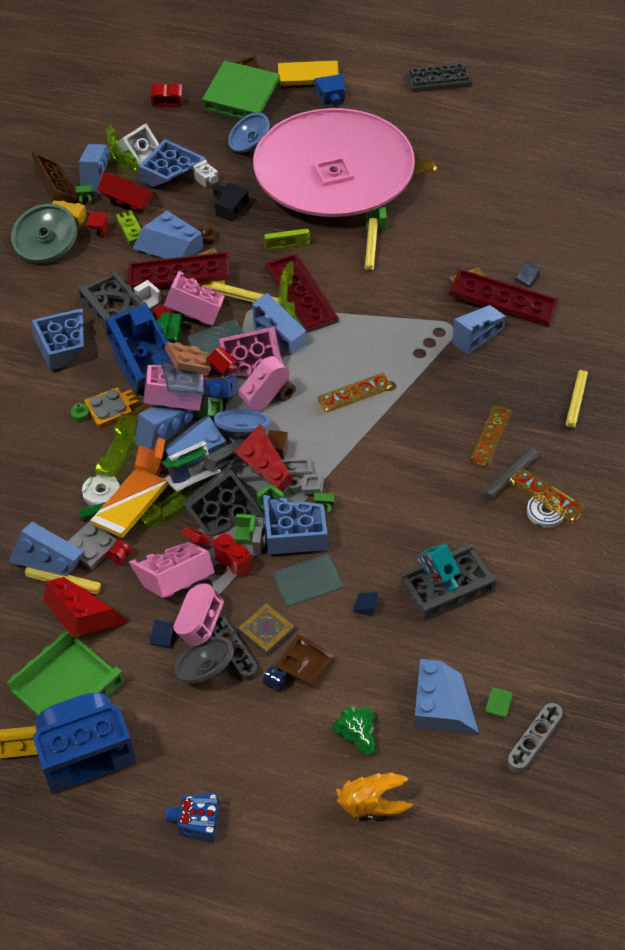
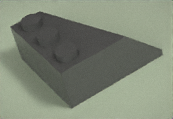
M228 468L222 470L180 503L193 521L208 536L236 526V514L255 515V517L265 516L233 471Z

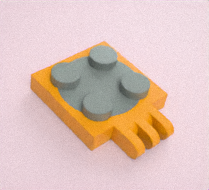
M118 387L84 400L98 429L132 417L131 409L141 404L132 389L121 393Z

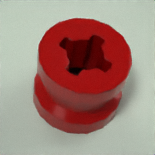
M116 540L113 543V548L109 549L106 555L113 563L122 565L125 557L129 556L132 551L125 542Z

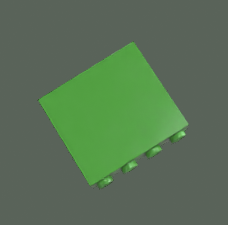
M224 61L202 98L204 110L242 119L251 113H261L275 87L281 86L280 74Z
M66 631L60 634L57 640L50 646H46L35 659L30 660L22 670L13 674L7 684L10 692L38 716L43 710L52 705L83 694L102 693L109 696L125 681L122 670L117 666L113 669L78 638L72 637Z

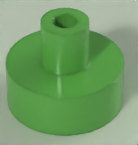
M77 403L71 408V417L75 422H84L90 417L89 408L85 404Z

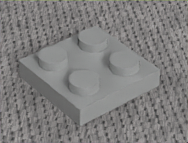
M89 521L67 542L83 550L79 562L92 571L107 557L106 553L109 549L113 548V543L116 539L102 529L93 526Z

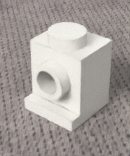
M206 159L193 166L194 179L205 188L219 181L218 171L210 166Z

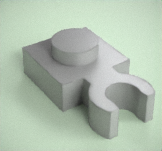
M323 474L304 475L303 479L292 477L291 483L294 486H289L291 493H297L301 490L303 495L322 493L324 484Z
M256 517L252 540L253 554H261L262 546H266V535H263L265 524L262 517Z

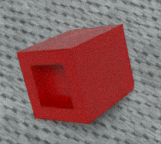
M90 212L86 224L87 228L100 229L101 238H105L109 226L107 213Z

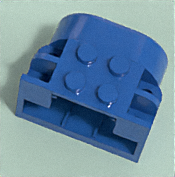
M147 303L106 319V334L114 350L115 361L135 392L145 389L148 365H170L173 368L175 367L164 349L169 341L164 339L162 335L163 329L160 324L156 323Z
M87 693L57 703L43 710L35 720L36 732L33 737L51 794L136 763L131 738L119 707L111 703L110 698L105 694Z

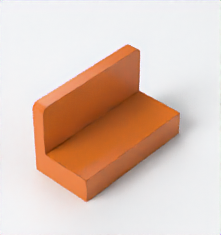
M158 437L154 449L139 445L134 467L156 474L162 460L165 439Z

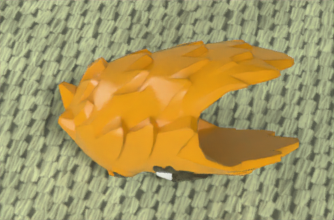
M378 773L366 778L360 777L352 782L347 781L342 790L336 789L338 795L337 803L353 818L368 816L372 819H378L385 816H397L413 805L412 803H406V801H388L381 797L386 790L398 787L403 782L409 780L406 776L399 774Z

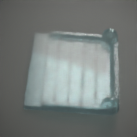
M234 318L189 335L187 339L191 346L198 347L200 351L212 353L215 348L221 347L219 339L243 334L244 332Z
M167 357L161 358L168 391L205 394L200 373L176 369L172 361L168 360Z
M329 553L272 572L287 606L344 587Z

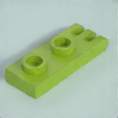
M132 210L128 211V216L123 212L122 218L119 214H116V219L129 245H134L141 232V228Z
M309 229L264 234L266 251L308 246L310 244Z

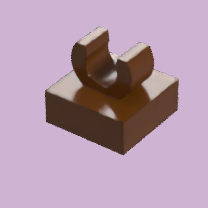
M200 225L198 231L202 233L203 244H215V228H212L211 225H209V228H203V225Z

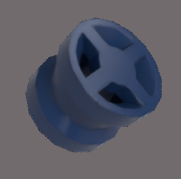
M272 665L266 671L262 682L266 686H272L275 691L279 692L288 679V673L285 671L280 672L277 667Z

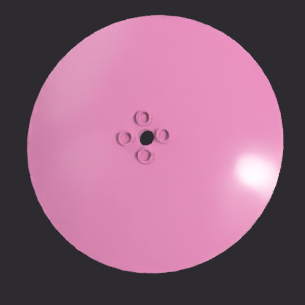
M342 108L311 110L281 121L261 138L253 158L256 179L261 188L272 199L292 210L325 217L361 214L387 204L406 188L413 175L415 165L413 148L407 137L396 126L373 114Z

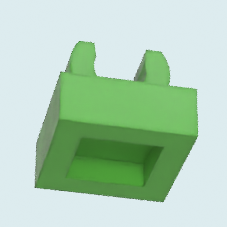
M76 186V193L80 203L83 204V198L88 197L89 203H92V197H94L93 186Z
M314 493V501L318 504L327 505V512H331L332 507L330 503L334 504L335 495Z

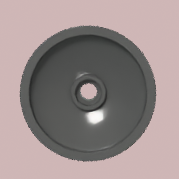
M222 636L210 637L198 646H190L177 659L174 667L175 674L180 681L196 684L208 681L220 674L229 665L233 657L234 647L229 639Z

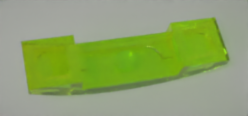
M110 123L107 124L106 135L111 155L126 169L133 172L138 171L136 158L130 150L123 152L117 144L116 131Z
M289 261L281 276L278 304L295 318L294 303L287 302V286H291L293 280V261Z
M121 413L115 426L116 434L105 458H100L94 471L96 475L113 477L121 469L134 442L138 416Z
M202 479L171 494L155 505L152 503L140 517L141 521L146 526H150L176 516L185 510L180 503L208 481Z

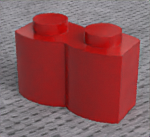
M157 83L152 85V106H182L183 91L181 84L172 83L165 85Z
M222 346L215 348L206 358L221 375L231 374L237 368L235 365L237 361Z
M222 533L213 541L216 560L222 565L228 566L234 575L243 577L252 570L250 552L244 546L237 544L233 537Z

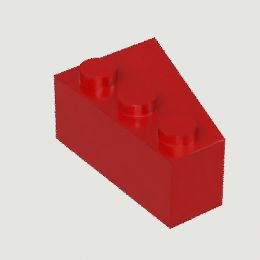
M259 424L237 448L235 454L240 461L264 481L274 485L283 492L293 478Z

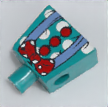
M446 543L432 546L416 556V559L433 584L443 583L448 592L459 586L454 576L460 573V569Z

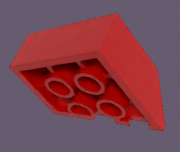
M108 172L103 173L97 188L102 196L109 199L112 196L116 198V202L123 205L128 203L131 205L130 208L140 211V209L146 210L156 194L152 190Z
M61 577L46 581L43 601L72 637L127 623V620L117 611L69 579Z

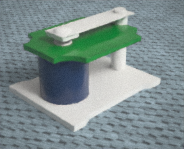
M205 441L170 455L162 462L170 476L164 479L168 481V484L176 492L221 472L219 468L212 472L203 467L204 461L193 467H187V463L201 457L204 459L206 455H209Z

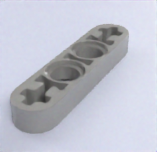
M549 703L545 705L510 752L507 766L512 772L521 773L526 770L560 723L563 712L558 704ZM555 712L556 715H553L548 722L549 713ZM544 726L547 732L539 734L536 732L535 727ZM531 741L535 744V748L528 750L524 747L523 743ZM522 753L523 757L521 763H518L517 765L514 764V760H518Z

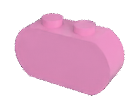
M271 356L263 359L239 389V397L252 411L264 409L289 379V370L277 357Z
M199 584L187 593L173 626L174 631L189 646H198L211 637L224 604L223 599L211 585Z

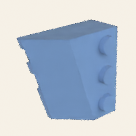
M164 139L139 166V181L152 187L157 186L189 170L206 158Z
M165 211L142 228L132 249L135 252H146V255L151 257L153 255L159 256L161 259L193 256L203 249V238L200 231L172 213Z
M83 308L32 320L33 337L49 370L68 366L84 349Z
M204 416L164 447L163 456L166 460L168 456L202 441L207 443L206 447L209 454L227 445L211 418ZM203 457L187 463V467L190 468L201 463L204 460Z
M263 495L268 554L328 550L324 505L304 501L294 503L288 502L286 498L276 500L270 499V496Z
M420 659L414 728L479 735L462 674L442 661Z

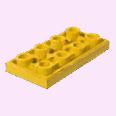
M338 61L278 63L281 86L314 85V78L339 74Z

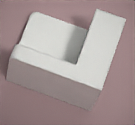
M148 280L134 288L135 295L140 297L143 304L147 303L150 310L162 303L160 290Z

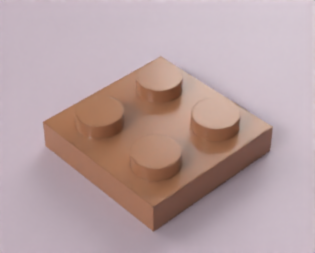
M166 343L164 349L176 369L209 374L211 368L198 347L184 346L180 343Z

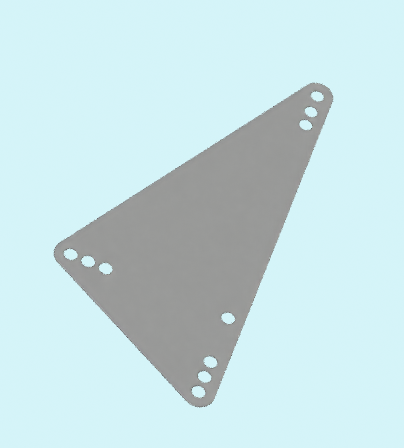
M253 309L249 310L245 315L241 334L257 331L254 329ZM284 309L301 325L292 309ZM336 313L339 318L338 323L306 333V344L293 354L279 346L282 363L289 370V380L296 387V391L292 397L283 400L276 394L267 407L257 411L266 414L270 418V425L264 430L266 435L268 436L269 430L288 432L289 445L285 459L311 458L312 474H323L325 480L453 340L452 325L444 321ZM440 328L446 334L443 337H436L433 331ZM426 339H433L436 345L428 348L423 345V342ZM419 349L424 350L426 356L424 358H416L413 352ZM237 375L238 393L227 398L225 411L236 409L251 410L239 397V389L249 377ZM378 376L384 377L378 379L377 388L376 385L374 388L363 384L359 389V384L362 382L370 383L371 380L374 382V379ZM386 380L387 382H393L396 385V389L386 391L380 383H385ZM350 392V397L347 399H341L336 393L346 397L349 395ZM332 393L333 396L335 394L339 398L338 401L335 399L331 405L324 404L331 402ZM220 430L226 445L240 439ZM237 458L219 469L222 471L228 468L235 474V463L243 462ZM217 474L211 475L210 480H211L213 477H215ZM264 480L241 482L256 504L257 494L269 485ZM292 483L282 492L284 498L288 499V502L294 503L305 502L311 495H303L302 490L297 493H291L289 486H294ZM236 526L210 537L216 539L222 533H225L235 538ZM264 526L263 535H266V526ZM204 544L199 546L209 551L213 568L217 564H221L216 560L212 546ZM239 544L248 549L251 554V560L257 555L253 554L252 545ZM228 568L224 575L213 573L205 580L211 581L213 584L212 588L220 595L237 576ZM197 581L191 584V586L187 588L188 592L193 587L197 586L201 581Z

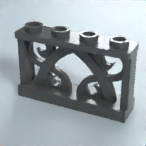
M115 271L86 286L84 284L78 286L80 300L105 330L106 319L112 317L109 314L114 313L115 316L143 305L140 297L133 293L130 285H126L122 276H118ZM108 298L123 300L124 304L121 311L112 308L104 309L108 304Z
M472 544L466 547L462 546L456 551L451 552L460 569V573L456 575L460 577L457 581L459 586L453 591L448 592L445 587H434L435 584L432 583L421 565L413 569H407L401 574V585L418 609L423 621L495 591L497 580L486 568ZM470 560L473 563V567L467 571L468 563L465 565L460 563ZM476 570H477V571L479 572V574L481 575V577H482L481 579H480L479 577H477L476 575H474V573L476 572ZM466 579L464 584L467 585L462 586L461 583ZM423 580L422 583H418L417 585L422 588L427 587V589H417L412 584L417 581ZM427 594V602L424 603L419 595Z

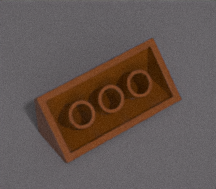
M33 152L32 159L35 172L51 201L78 203L80 200L59 163Z

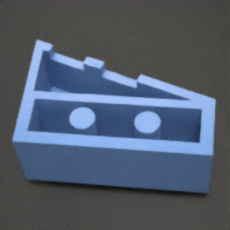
M88 144L79 160L81 186L92 185L94 193H100L97 188L103 173L106 171L107 162L110 160V151L107 150V145Z
M268 293L252 303L255 330L275 327L278 345L290 354H293L306 344V330Z
M489 305L455 318L452 344L465 354H470L504 329L506 316Z
M156 405L139 413L134 443L137 446L141 445L154 449L158 437L165 439L166 442L192 421L193 411Z
M31 522L21 531L9 562L68 576L77 566L83 550Z

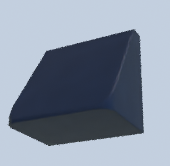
M526 262L515 280L530 287L539 279L540 268Z
M378 592L358 594L353 612L373 616L378 602Z
M155 620L150 645L170 648L175 635L174 623Z

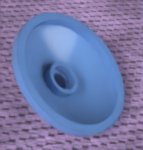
M256 112L238 121L228 138L231 149L240 153L256 148L261 138L269 131L270 122L267 116Z
M236 409L216 414L214 416V424L230 435L243 438L249 436L259 424L265 430L270 425V418L261 412Z

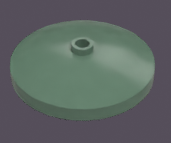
M41 204L30 208L17 219L12 229L11 242L17 254L25 261L36 264L49 263L62 257L73 246L77 237V224L72 214L66 208L57 204Z

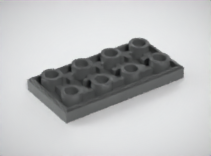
M461 63L439 67L413 68L407 70L406 73L412 93L471 87L472 84L466 64Z

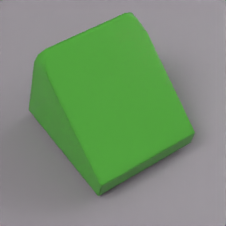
M492 687L485 713L506 719L513 694Z

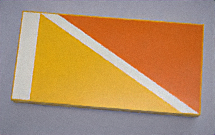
M136 468L90 520L91 524L123 538L169 485L168 481Z

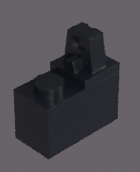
M228 183L226 186L216 184L212 189L213 196L218 198L214 203L216 216L233 222L249 203L248 189Z

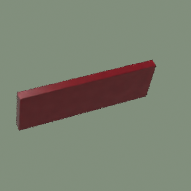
M227 251L129 263L127 285H130L132 291H134L135 287L148 280L156 288L172 286L179 271L184 273L183 277L187 279L193 278L197 280V283L229 280L230 254Z
M296 253L265 263L266 270L306 330V333L339 322L338 316Z
M459 269L449 291V296L483 307L491 305L500 312L548 327L559 300L558 298L463 269Z

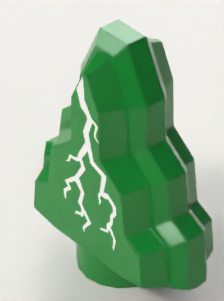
M351 706L343 710L340 714L341 718L332 724L336 734L342 735L347 742L354 743L357 749L367 757L375 754V740L372 736L374 732L372 722L375 720L371 708L357 710L355 706Z

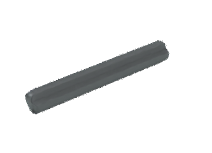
M530 448L485 490V496L493 499L516 475L520 474L518 472H522L537 458L538 451Z

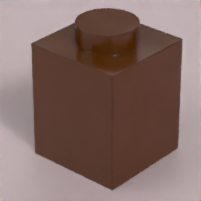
M269 430V440L280 458L285 460L289 445L288 432Z

